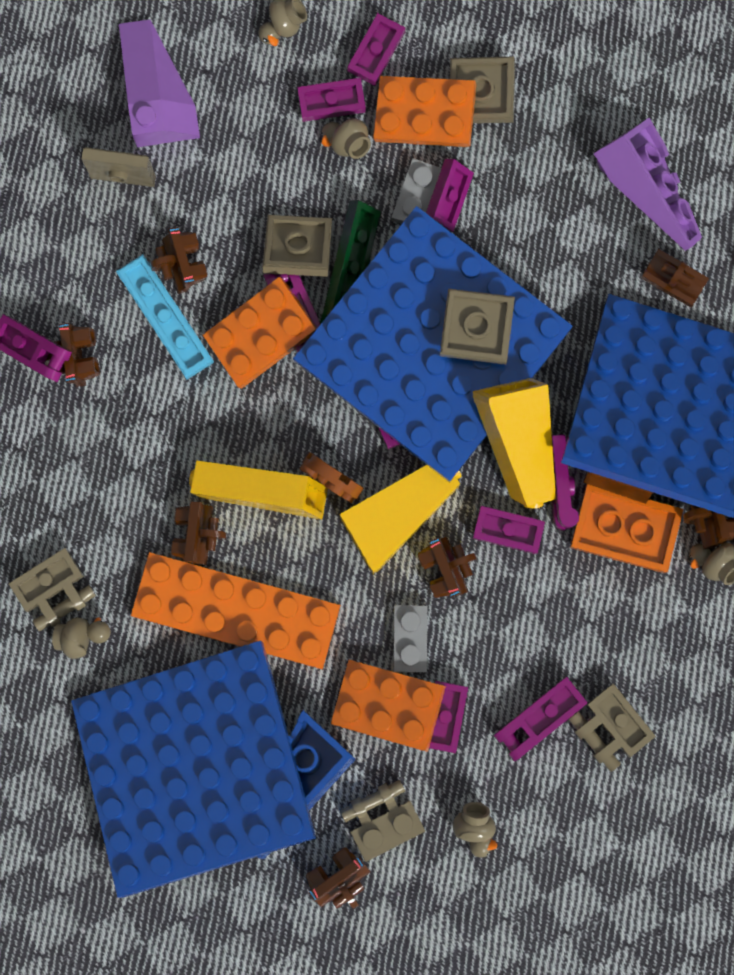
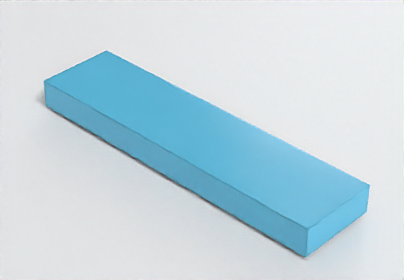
M143 254L116 271L186 380L214 363L155 271L151 270L150 264Z

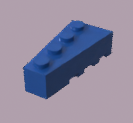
M303 710L289 739L308 810H310L356 759ZM270 853L260 855L257 857L259 859H265Z

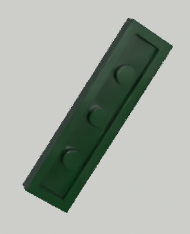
M360 200L349 201L320 324L369 264L381 211Z

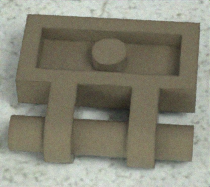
M66 548L9 583V586L26 612H30L37 606L40 608L43 614L33 620L39 632L50 625L52 627L56 626L61 622L62 617L75 609L79 611L86 607V602L96 596L90 585L80 591L74 586V583L82 579L84 575ZM64 590L68 598L52 607L48 599Z
M614 684L608 686L586 704L594 714L588 721L585 720L579 711L568 719L576 728L575 734L580 740L584 738L595 752L593 755L599 764L603 762L610 772L621 765L614 756L617 750L621 748L630 758L656 737ZM601 724L613 738L608 744H605L594 731Z
M400 780L388 786L384 783L377 787L378 791L363 799L357 797L350 801L351 805L340 810L345 822L358 816L362 824L350 832L365 862L425 832L411 801L409 800L398 806L394 797L406 792ZM385 802L389 811L371 820L367 811Z

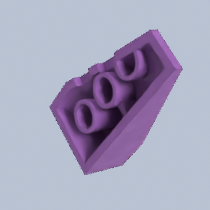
M151 20L119 24L132 136L136 146L143 147L200 138L196 106Z
M650 118L642 121L594 153L600 170L607 175L610 182L685 251L702 238L689 203L679 196L677 184L680 183L677 173H670L665 161V157L669 156L668 150Z

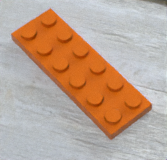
M149 552L131 616L239 647L261 640L268 655L323 670L341 605Z

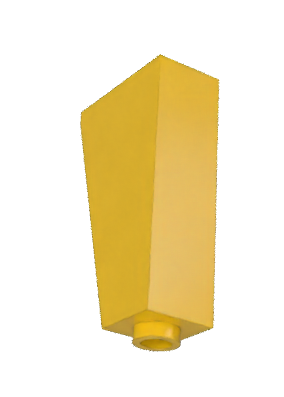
M528 378L473 391L474 402L511 499L523 504L526 508L532 509L542 507L544 502L556 500L548 384Z
M196 460L195 469L191 471L189 477L190 493L203 499L323 519L328 488L309 476Z
M425 465L340 514V519L372 574L378 572L459 488L460 482L458 479L462 477L460 471L449 483L433 469Z

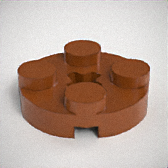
M310 451L299 468L351 504L364 489Z

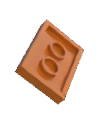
M380 76L373 139L375 142L470 147L476 81Z
M278 277L204 333L203 337L237 387L242 389L308 340L317 327L285 280Z
M586 484L579 510V521L575 525L570 548L666 574L669 570L684 509L648 500L645 504Z
M348 660L331 724L428 752L446 686Z

